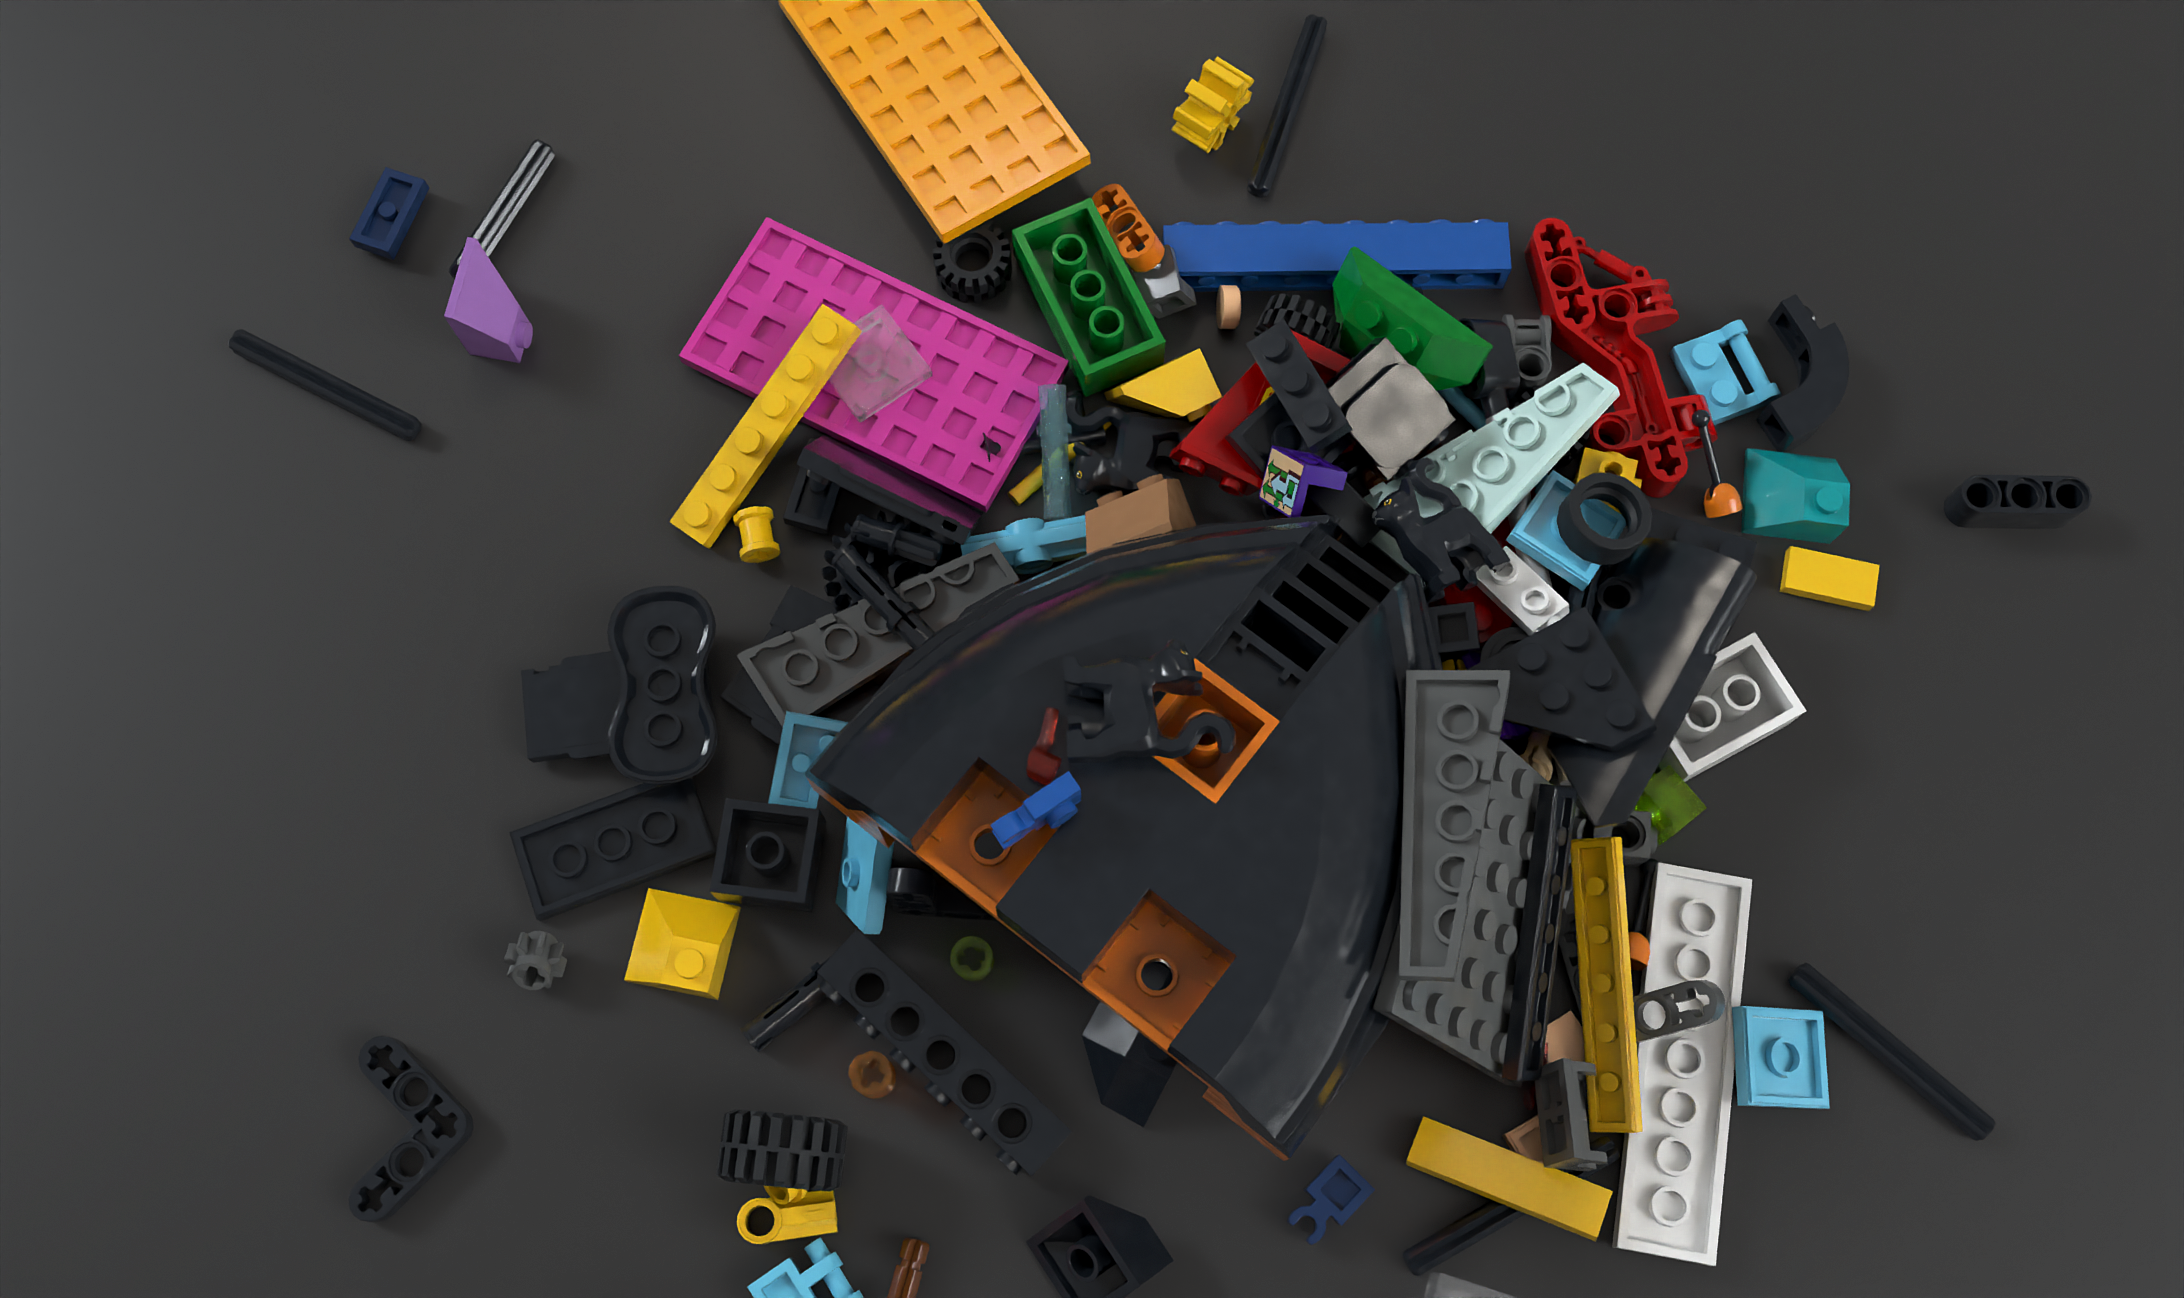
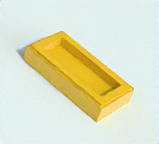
M1790 546L1785 551L1780 592L1870 611L1875 605L1880 565Z

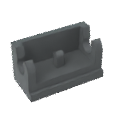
M1561 1058L1543 1065L1541 1078L1534 1080L1545 1168L1591 1171L1596 1169V1164H1608L1606 1153L1591 1151L1589 1144L1582 1082L1586 1081L1585 1075H1597L1596 1065L1593 1063Z

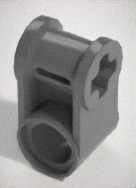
M1504 314L1502 322L1508 326L1520 373V385L1514 396L1516 399H1520L1521 395L1526 391L1530 394L1533 387L1539 385L1543 387L1551 371L1550 343L1552 330L1549 315H1541L1539 319H1514L1512 314ZM1520 370H1529L1535 376H1526Z

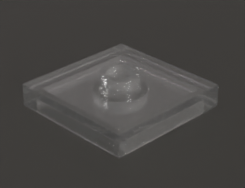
M882 304L853 322L862 332L828 379L859 423L933 376L931 368Z

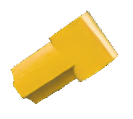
M834 1190L807 1192L798 1202L789 1201L785 1205L775 1202L771 1197L752 1199L741 1207L737 1215L738 1231L745 1240L753 1244H768L770 1242L837 1233ZM759 1207L769 1208L775 1218L772 1230L763 1236L753 1234L748 1225L751 1212Z

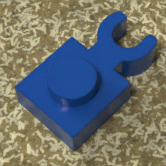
M1068 771L1024 800L1021 807L1007 813L992 823L993 835L1005 850L1033 829L1037 831L1047 823L1051 829L1060 826L1078 812L1075 805L1081 801V788Z

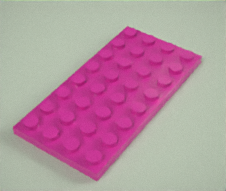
M766 217L679 354L681 362L756 399L820 306L824 304L855 324L862 332L800 421L987 513L1018 459L1024 444L1030 438L1069 370V360ZM983 432L986 437L1001 446V450L997 455L990 453V462L985 448Z

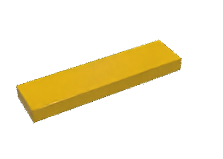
M1424 1116L1406 1160L1407 1166L1595 1242L1613 1192L1556 1168H1545L1541 1162Z

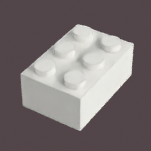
M1755 632L1722 649L1715 655L1717 659L1659 764V767L1673 788L1782 729L1806 712L1799 698Z

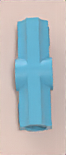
M1085 515L1051 522H1044V520L1039 518L1018 520L1006 526L1005 530L970 536L964 545L960 544L962 556L995 542L1015 573L1027 575L1042 572L1050 568L1054 562L1076 559L1087 554Z

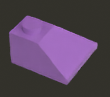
M467 237L444 318L470 355L520 363L524 348H529L532 341V324L477 239Z

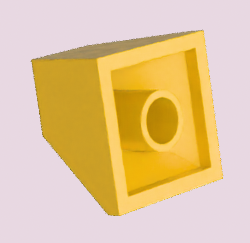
M1200 348L1104 392L1107 401L1164 417L1179 418L1186 415L1189 422L1205 416L1212 409L1210 403L1222 398Z
M648 888L624 980L626 982L718 1000L741 907Z

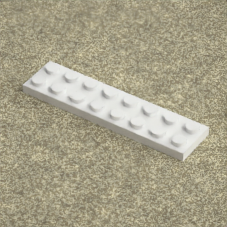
M1659 862L1656 864L1650 893L1646 930L1650 956L1648 966L1642 970L1640 995L1686 981L1707 980L1715 983L1721 989L1725 998V1008L1720 1018L1711 1024L1637 1044L1643 1132L1624 1133L1613 1248L1707 1266H1716L1735 1068L1732 1007H1738L1741 1004L1752 879ZM1695 989V999L1676 1003L1679 1008V1012L1700 1009L1704 1015L1703 1006L1709 1004L1708 996L1699 995ZM1653 1000L1644 1007L1643 1018L1646 1024L1654 1029L1660 1028L1666 1018L1663 1007Z

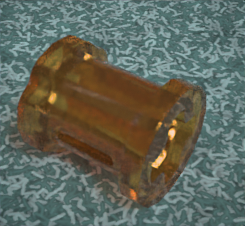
M868 1051L865 1054L856 1056L850 1064L848 1072L853 1088L863 1096L871 1099L883 1098L889 1094L895 1086L897 1078L896 1070L892 1063L884 1055L875 1051ZM876 1063H880L879 1071L884 1075L883 1081L881 1083L873 1081L870 1087L867 1088V1080L861 1075L863 1069H873Z

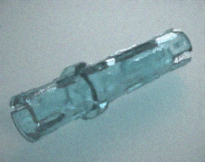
M1066 385L1038 386L1040 426H1036L1037 437H1041L1043 517L1044 520L1056 521L1072 518L1068 459V436L1072 435L1071 425L1067 424Z

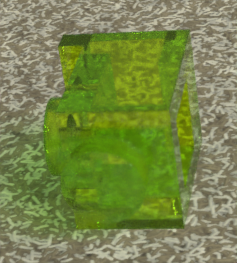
M1668 765L1657 775L1655 772L1653 773L1634 809L1635 811L1651 812V826H1655L1661 832L1657 835V842L1661 845L1707 807L1675 770Z

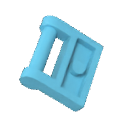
M1742 320L1733 321L1719 330L1674 346L1669 353L1689 394L1705 396L1714 425L1764 407L1782 396L1777 384L1770 383L1747 340L1748 330ZM1730 345L1754 390L1753 393L1745 395L1721 347Z

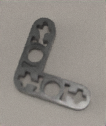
M1575 913L1567 916L1566 929L1563 935L1559 936L1558 942L1582 1019L1577 941L1574 940L1573 933H1576ZM1693 980L1634 996L1636 1043L1711 1024L1718 1020L1725 1008V998L1721 989L1715 983L1707 980ZM1695 989L1699 995L1708 996L1709 1004L1703 1006L1704 1015L1700 1009L1679 1012V1008L1676 1003L1695 999ZM1652 1000L1658 1002L1665 1011L1666 1018L1664 1024L1658 1029L1648 1026L1643 1018L1644 1007Z

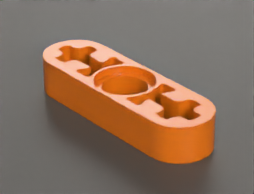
M1109 184L1099 189L1092 197V200L1123 258L1135 272H1146L1153 269L1160 263L1165 253V248L1121 185ZM1116 204L1118 209L1111 213L1109 209ZM1135 222L1128 230L1119 233L1124 226ZM1143 242L1145 248L1138 252L1135 246Z

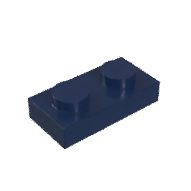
M385 167L349 238L354 247L394 260L429 190L426 181Z

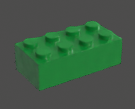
M1092 198L1012 230L1014 257L1066 360H1069V366L1085 397L1164 364L1166 341Z

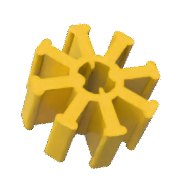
M1218 56L1215 61L1208 59L1202 66L1199 81L1191 79L1184 92L1189 94V97L1183 104L1176 107L1172 118L1177 122L1171 130L1207 154L1211 151V148L1216 151L1223 144L1227 128L1233 131L1238 124L1240 118L1236 114L1245 104L1249 103L1252 92L1248 89L1254 83V79Z

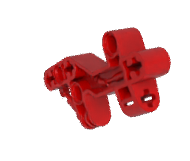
M1557 218L1543 219L1535 226L1524 253L1541 314L1549 315L1551 319V341L1577 362L1586 364L1617 386L1620 396L1613 402L1615 412L1601 415L1592 425L1588 432L1590 435L1583 446V451L1585 447L1602 452L1614 451L1624 455L1626 458L1638 460L1635 478L1642 479L1640 490L1653 498L1665 497L1674 490L1687 472L1688 460L1685 452L1703 448L1699 429L1693 425L1691 420L1695 411L1705 410L1709 413L1710 421L1707 426L1711 442L1713 443L1718 438L1705 396L1697 394L1668 399L1652 349L1636 337L1637 335L1667 328L1679 319L1678 311L1671 309L1673 305L1672 296L1666 294L1670 288L1669 283L1666 279L1652 280L1647 269L1643 266L1634 267L1603 249L1598 252L1588 247L1583 237L1577 236L1573 238L1569 226L1564 221ZM1583 253L1594 259V265L1625 281V284L1592 289L1587 283L1579 254ZM1552 280H1560L1567 287L1558 286ZM1606 310L1615 311L1619 314L1620 318L1610 316ZM1599 435L1610 436L1616 445L1604 443Z

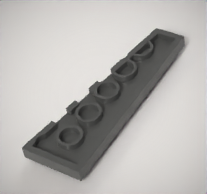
M994 542L938 566L930 573L920 574L901 582V585L894 588V590L906 602H913L920 609L919 616L937 632L955 621L966 607L1003 586L1011 583L1015 585L1020 583V579ZM862 599L858 601L859 604L834 615L833 613L816 619V622L792 633L788 631L737 655L782 727L786 711L816 716L914 652L912 647L899 634L893 635L886 628L887 621L867 600Z
M1406 670L1400 980L1455 982L1510 688V670Z

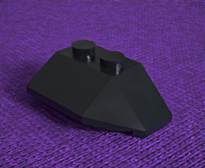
M1154 961L1148 963L1141 972L1143 983L1152 990H1163L1172 981L1171 970L1162 962ZM1100 1001L1082 1034L1100 1102L1105 1107L1144 1128L1177 1061Z

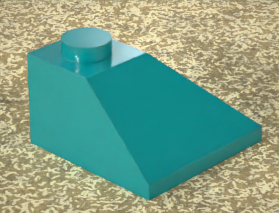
M1747 448L1744 460L1741 533L1830 544L1849 526L1850 483L1836 459Z

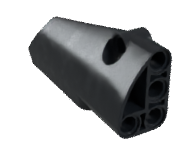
M1645 538L1630 557L1612 566L1606 579L1598 586L1592 619L1655 722L1657 730L1616 752L1598 749L1593 744L1570 738L1564 740L1553 736L1549 737L1546 748L1563 771L1572 788L1577 789V796L1594 829L1622 825L1628 821L1649 780L1657 770L1717 659L1715 655L1726 635H1729L1751 594L1757 576L1747 565L1723 554L1692 544L1668 539ZM1616 599L1622 602L1625 607L1614 609L1606 605L1605 601Z

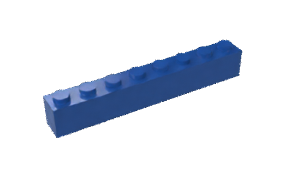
M1438 219L1429 223H1409L1405 220H1392L1387 223H1365L1361 220H1351L1343 224H1323L1320 221L1311 220L1301 224H1280L1276 221H1264L1257 225H1238L1235 222L1223 221L1215 225H1195L1191 222L1163 225L1162 244L1163 246L1168 244L1174 249L1180 277L1194 289V292L1218 291L1220 285H1236L1240 291L1333 290L1332 284L1350 248L1354 246L1404 282L1412 283L1413 287H1419L1422 290L1503 289L1512 269L1508 222H1494L1490 219H1478L1471 223H1452L1449 220Z

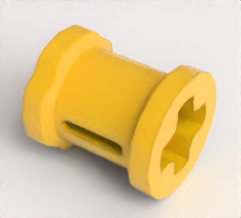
M766 506L748 507L739 510L733 516L735 526L740 528L743 548H741L739 553L742 561L748 563L764 562L774 559L781 553L779 544L774 542L770 522L774 515L771 508Z

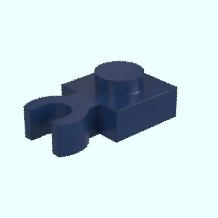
M1338 1154L1304 1189L1314 1201L1310 1206H1302L1293 1210L1287 1219V1223L1293 1226L1302 1216L1310 1217L1314 1222L1315 1228L1305 1241L1309 1245L1315 1244L1324 1236L1326 1220L1329 1217L1339 1226H1342L1375 1189Z

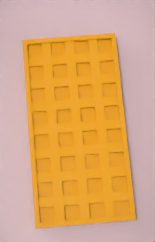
M778 0L779 6L943 244L1091 164L1090 153L977 0Z

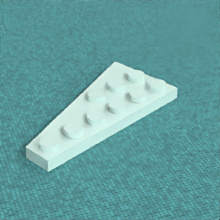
M1586 364L1578 365L1534 391V397L1514 409L1509 410L1507 407L1493 416L1494 421L1473 432L1470 429L1423 457H1428L1435 463L1434 468L1426 473V477L1432 482L1450 488L1458 497L1462 506L1472 511L1481 525L1491 534L1620 396L1617 386ZM1409 472L1387 484L1384 481L1369 489L1370 494L1363 499L1375 510L1386 496L1399 489L1401 480L1409 476ZM1415 491L1420 516L1427 518L1443 511L1442 506L1438 502L1424 498ZM1380 530L1369 541L1370 544L1408 575L1411 573L1415 575L1417 573L1404 560L1399 546L1393 537Z

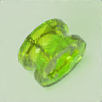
M975 936L964 937L957 941L950 955L951 965L955 972L963 979L969 981H978L987 977L992 971L995 962L994 953L988 943L982 938ZM973 946L977 953L985 952V961L979 960L982 967L976 971H972L968 965H960V956L966 957L963 951Z

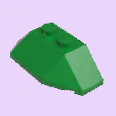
M1356 246L1350 248L1332 284L1336 322L1340 323V332L1338 334L1339 348L1354 358L1374 338L1386 337L1407 363L1416 367L1436 391L1473 382L1493 346Z

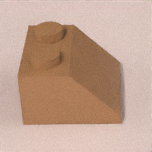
M1157 474L1137 483L1139 490L1123 496L1122 491H1116L1097 499L1099 507L1085 512L1087 554L1100 548L1112 546L1114 543L1165 534L1196 526L1179 479H1164L1162 474Z

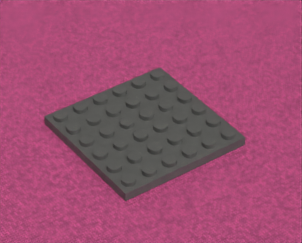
M1500 740L1455 982L1400 980L1399 921L1373 1009L1497 1081L1521 1088L1523 1081L1502 1078L1539 787L1540 784H1552ZM1576 806L1572 840L1589 838L1590 831L1587 815ZM1571 853L1569 855L1559 936H1562L1566 929V907L1570 891H1573Z

